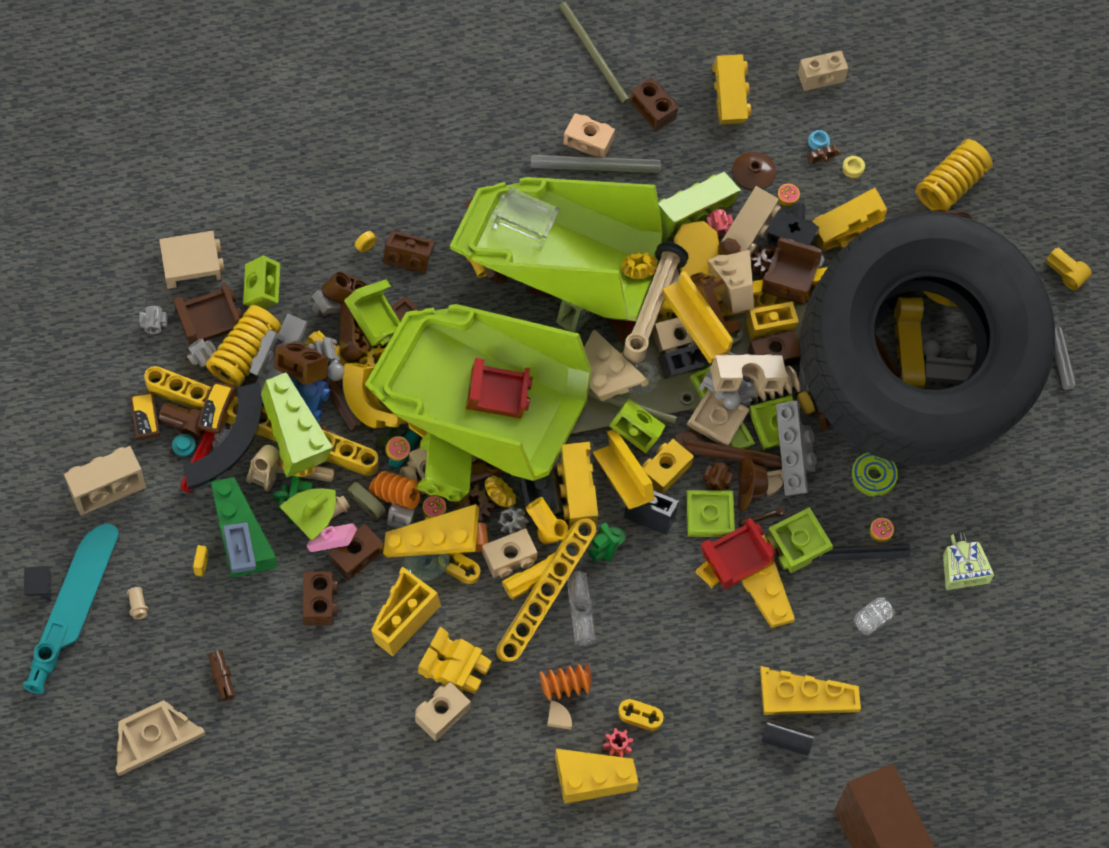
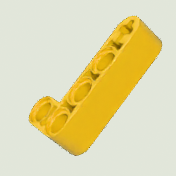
M899 297L894 309V318H896V325L894 327L895 338H898L896 349L897 358H900V365H898L900 379L909 385L924 389L925 366L920 325L924 311L923 298Z

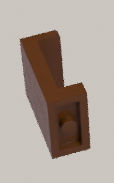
M779 237L769 270L763 278L761 292L805 305L821 261L822 250L812 245H805L792 239Z
M703 272L693 274L690 277L692 282L727 332L731 334L739 330L740 326L737 320L722 316L714 293L715 287L724 284L723 279L704 274Z
M225 282L221 283V290L185 302L182 296L173 299L176 313L189 346L201 338L206 342L229 334L234 326L238 324L240 318H243L240 307L235 308L233 303L236 301L233 289H228Z

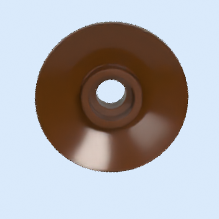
M747 152L735 160L732 173L735 181L745 189L754 190L756 186L765 189L773 183L776 176V167L773 161L765 154ZM751 166H757L758 169H753Z

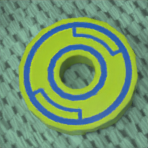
M864 453L856 459L852 467V481L854 486L865 495L883 496L894 488L898 479V469L893 461L882 459L870 453ZM870 470H877L881 477L873 479L869 476L868 472Z

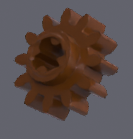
M771 245L767 249L759 247V252L754 251L751 258L753 273H760L761 279L768 272L776 251Z
M478 484L475 485L474 490L470 489L469 493L460 502L453 501V505L456 506L454 511L469 507L470 504H478V522L481 523L483 517L490 520V512L494 511L495 505L492 504L493 500L490 496H487L486 488L479 491Z

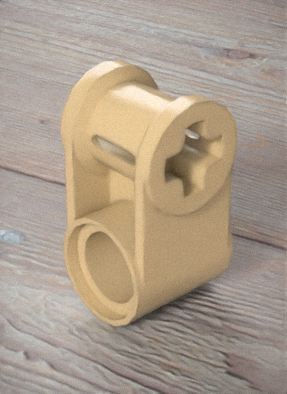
M264 445L251 460L250 470L246 478L247 483L251 484L253 482L260 485L267 492L271 490L276 480L280 459L279 451L274 446Z

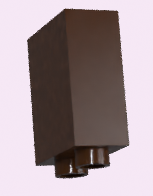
M894 764L885 766L847 783L834 812L852 848H935Z

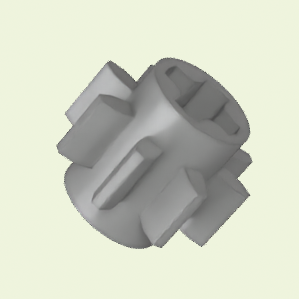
M158 306L146 307L145 313H139L140 327H144V331L150 334L160 333L162 327H167L166 312H162V308Z
M201 338L188 347L191 353L187 355V358L192 365L199 364L200 367H203L217 349L211 341L204 342Z
M742 379L738 391L735 392L741 397L740 404L746 407L751 405L750 402L756 395L753 384Z
M512 506L501 512L502 514L498 521L502 526L501 531L506 535L525 529L526 523L529 522L524 517L525 512L522 509L516 510Z

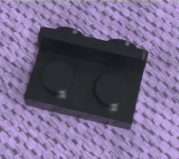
M551 470L548 476L535 481L520 477V489L525 500L524 510L529 519L532 518L527 512L526 507L540 497H543L555 517L564 514L556 472L554 470Z

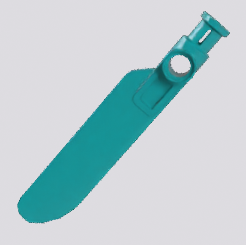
M105 523L96 527L79 544L41 640L34 648V658L30 665L31 673L28 680L23 683V688L35 694L44 693V683L47 676H50L53 669L58 665L60 650L76 642L118 539L119 532L114 525ZM44 654L52 655L49 659H41V656Z

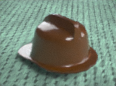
M749 457L744 458L739 467V511H745L751 499L761 498L768 490L769 483L766 468L754 464Z

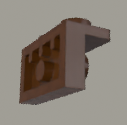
M392 230L385 244L383 263L425 274L428 268V261L435 247V241Z

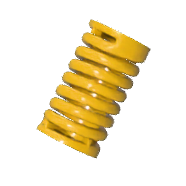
M971 139L964 140L961 145L957 146L950 155L916 186V192L920 201L932 211H948L951 205H954L968 189L972 188L973 184H976L983 177L984 173H987L992 168V158L987 150L978 142Z
M255 305L250 306L244 313L243 318H240L238 324L230 331L228 337L219 345L217 351L207 360L206 366L208 370L224 384L234 386L235 388L240 387L245 380V376L250 374L251 363L260 350L262 338L267 334L268 330L279 333L282 325L265 309ZM221 372L224 373L226 376L229 377V379H227L226 377H224V376H223L222 374H220V373H221Z

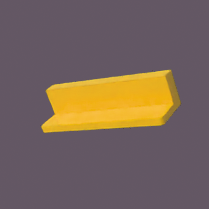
M685 271L681 272L678 282L663 288L661 294L708 362L712 363L716 355H729L733 339Z
M614 429L607 431L609 446L594 451L593 455L627 508L632 509L655 500L652 481L620 434Z

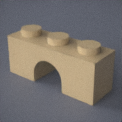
M716 355L710 368L715 391H738L743 376L754 379L758 384L759 391H782L787 380L782 355Z

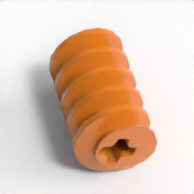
M388 471L379 473L369 486L370 494L376 499L415 509L420 501V490H417L419 482L417 480Z
M588 663L585 664L584 670L580 664H577L575 672L571 666L566 667L565 673L561 668H557L556 676L552 670L547 671L546 677L542 671L539 673L543 694L547 696L549 701H552L553 693L557 695L558 699H561L562 691H565L568 697H571L573 689L577 695H580L581 688H584L587 694L590 693L592 679Z

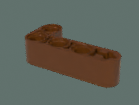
M338 271L322 285V292L329 300L341 304L340 354L345 361L353 363L369 349L370 342L344 300L355 290L367 286V284L358 278Z

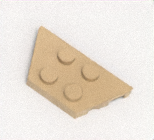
M596 330L592 331L584 347L592 369L589 389L601 401L610 399L617 394L629 392L628 388L641 384L644 387L649 384L648 380Z
M164 700L119 721L117 774L121 776L205 736L204 729L192 723L188 717L181 712H177L173 709V706Z

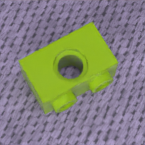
M261 256L245 264L243 305L248 307L255 305L266 310L278 304L279 262L266 256Z
M629 398L616 413L609 425L645 453L658 440L665 428L663 423Z

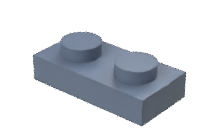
M248 523L223 526L231 573L255 570L256 563Z

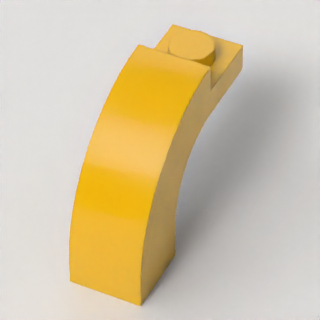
M360 363L344 365L343 391L345 399L353 414L361 422L372 428L399 427V424L408 423L396 416L389 408L382 405L377 397L366 387L365 383L374 367Z

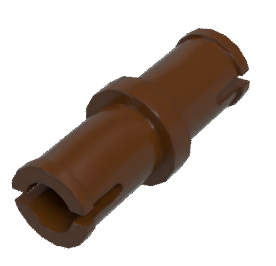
M217 650L214 651L215 655H213V652L208 654L213 670L212 679L217 684L221 701H227L229 696L233 699L236 697L230 680L232 676L231 671L227 670L223 651Z

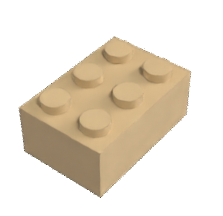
M131 446L118 448L112 454L105 457H96L90 463L73 467L64 474L70 494L80 516L146 488L141 467Z

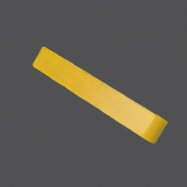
M581 519L571 526L497 645L496 655L501 661L511 662L518 659L593 539L596 533V526L592 520ZM580 524L587 527V536H582L579 533L578 528ZM568 544L575 547L576 553L574 556L567 554L566 547ZM555 564L563 567L564 572L562 576L555 574ZM543 584L550 586V596L542 594L541 587ZM531 604H535L539 609L536 617L529 613V606ZM518 624H522L526 628V635L524 637L519 636L516 632ZM506 644L511 645L514 649L512 657H507L504 654L503 649Z

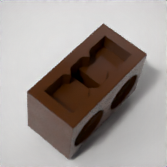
M652 77L631 90L630 102L655 131L677 119L678 105L676 101L670 98L665 93L663 86L660 83H656Z
M298 341L275 347L274 369L287 373L289 377L304 385L326 378L327 356Z
M303 572L304 625H333V617L338 615L337 602H333V594H338V582L333 580L332 572ZM319 584L327 586L324 590L315 589ZM319 606L326 608V611L323 613H317L314 610Z

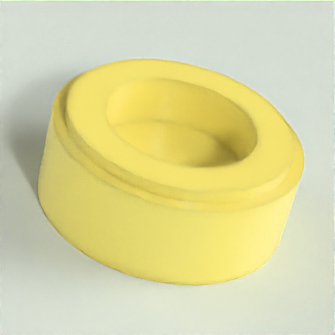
M857 156L847 157L842 166L843 173L850 178L860 177L865 169L864 161Z

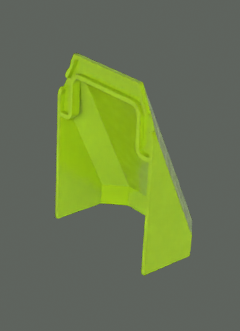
M525 177L520 178L519 183L505 185V182L494 186L477 189L450 244L451 250L487 268L604 318L637 321L655 273L647 278L633 279L622 272L621 263H623L624 257H629L630 253L637 254L638 251L640 254L648 252L649 256H655L658 244L662 243L663 228L655 185ZM655 257V260H656V262H657V267H658L659 261H658L657 258Z
M453 304L449 305L447 309L435 310L434 308H428L423 311L406 312L365 385L396 416L511 475L535 481L550 474L561 452L562 445L566 443L588 399L592 369L578 333ZM475 357L485 359L484 366L524 372L525 367L530 368L529 376L533 377L531 390H527V397H530V405L528 411L523 412L521 419L466 409L471 369Z

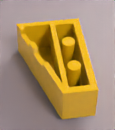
M743 54L717 56L712 65V72L716 74L714 87L717 89L718 100L716 102L719 125L746 123L748 117H751V105L747 104L746 95H749V83L745 82V74L748 73L747 61L743 60Z
M876 188L824 215L816 217L812 221L819 226V238L816 244L822 252L838 247L840 242L853 239L868 228H873L874 225L884 221L887 208Z
M590 442L563 444L561 447L560 463H556L557 476L562 477L563 484L559 485L560 497L565 498L566 506H563L564 520L568 519L569 527L581 519H590L595 524L598 521L596 492L592 479L593 466L590 464L589 459Z
M403 566L395 586L393 585L390 590V596L386 604L383 605L371 629L375 643L391 656H394L441 606L438 593Z
M556 749L555 761L564 804L637 790L638 779L633 759Z

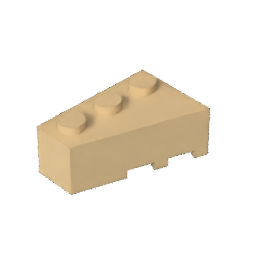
M756 186L722 241L727 238L735 239L741 246V252L750 250L751 257L757 249L758 241L766 235L778 210L781 211L779 199Z
M750 250L729 255H718L715 258L708 259L709 275L723 279L724 284L715 287L714 290L732 313L754 309Z

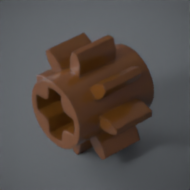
M716 462L713 464V467L707 466L703 480L707 481L706 486L711 490L722 491L723 487L729 488L733 474L729 473L730 468L727 465Z

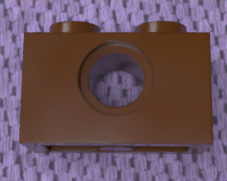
M785 330L779 331L773 336L766 338L765 336L756 337L751 341L748 348L749 355H782L785 366L799 364L801 360L800 346L794 330L790 332ZM769 348H776L779 353H773Z
M363 524L360 528L356 527L357 531L349 545L331 548L329 552V561L348 581L384 552L383 542L366 524ZM352 548H358L361 550L357 554H352L349 552V550Z

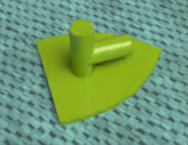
M324 488L309 489L289 498L280 508L312 541L328 526L334 514L336 492L335 490Z

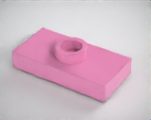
M353 523L327 527L314 540H309L307 548L310 552L347 546L354 537L357 528Z

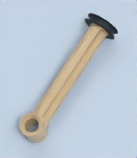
M662 242L658 244L655 251V257L659 264L633 331L627 336L624 345L623 357L631 364H639L645 359L649 338L665 299L661 294L662 289L670 286L676 268L684 267L689 259L687 251L676 243Z

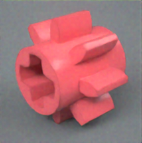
M721 209L712 211L709 217L706 218V223L717 231L718 237L725 236L733 223L732 215H726V212Z
M614 728L612 735H605V740L609 743L603 745V750L609 749L610 756L623 757L624 753L631 754L632 749L628 746L632 745L634 740L632 738L628 739L627 730L618 732ZM619 741V744H622V747H618V745L614 744V742Z

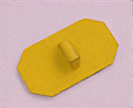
M704 221L682 224L674 237V243L682 246L687 251L689 259L684 267L679 268L680 273L685 271L689 277L699 272L709 275L708 259L719 255L717 231Z

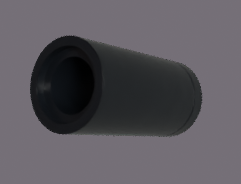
M768 719L761 742L809 756L815 733Z

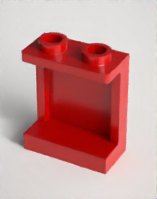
M475 357L471 369L466 409L521 419L523 412L528 411L530 405V397H527V390H531L533 377L529 376L530 368L525 367L524 372L489 367L484 366L485 359Z
M751 518L746 520L744 526L712 543L708 539L701 543V553L724 590L774 564L776 552L770 542L766 543L762 537L764 533L758 523L754 524Z

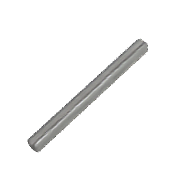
M532 155L531 167L660 173L661 161Z

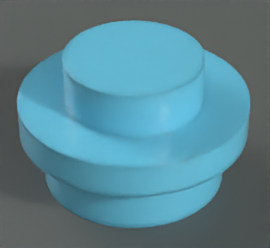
M817 130L810 134L808 144L813 150L822 149L825 146H829L830 138L825 131Z

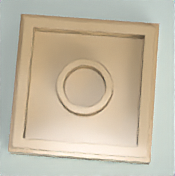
M708 389L689 419L687 426L720 445L728 446L750 409L742 404L736 409H728L724 406L722 399L719 398L718 400L715 398L717 393Z

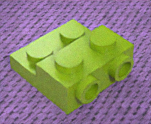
M810 507L768 528L769 537L766 538L767 542H770L773 548L777 549L780 554L778 561L784 570L788 568L790 573L811 564L812 559L833 549L832 543Z

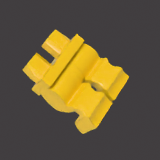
M439 627L430 644V648L427 649L419 664L418 674L425 678H433L435 682H441L445 686L451 682L461 693L465 690L476 694L482 681L471 675L474 669L486 675L492 661L481 655L482 649L474 647L463 639L451 641L448 636L449 633L442 627ZM438 658H444L446 660L440 661Z

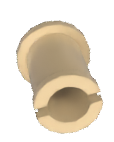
M343 495L336 497L332 518L343 511L346 513L347 509L350 508Z
M141 587L131 588L127 592L131 606L129 613L136 620L147 617V612L149 611V608L145 606Z

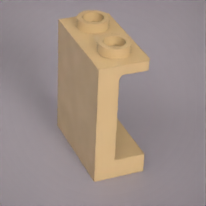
M213 231L159 239L168 289L177 287L176 281L212 275H216L217 280H222L220 272L225 271L223 258L218 259L217 252H221L220 240L214 238Z

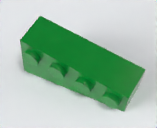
M235 478L212 481L211 485L231 578L278 568L276 557ZM247 522L256 569L231 573L223 526Z

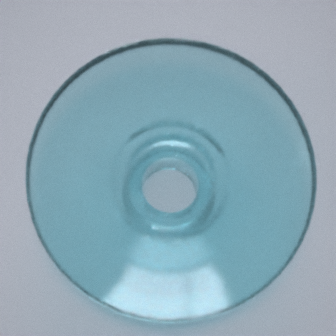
M449 553L405 556L404 568L421 581L429 582L438 578L445 571L449 562Z

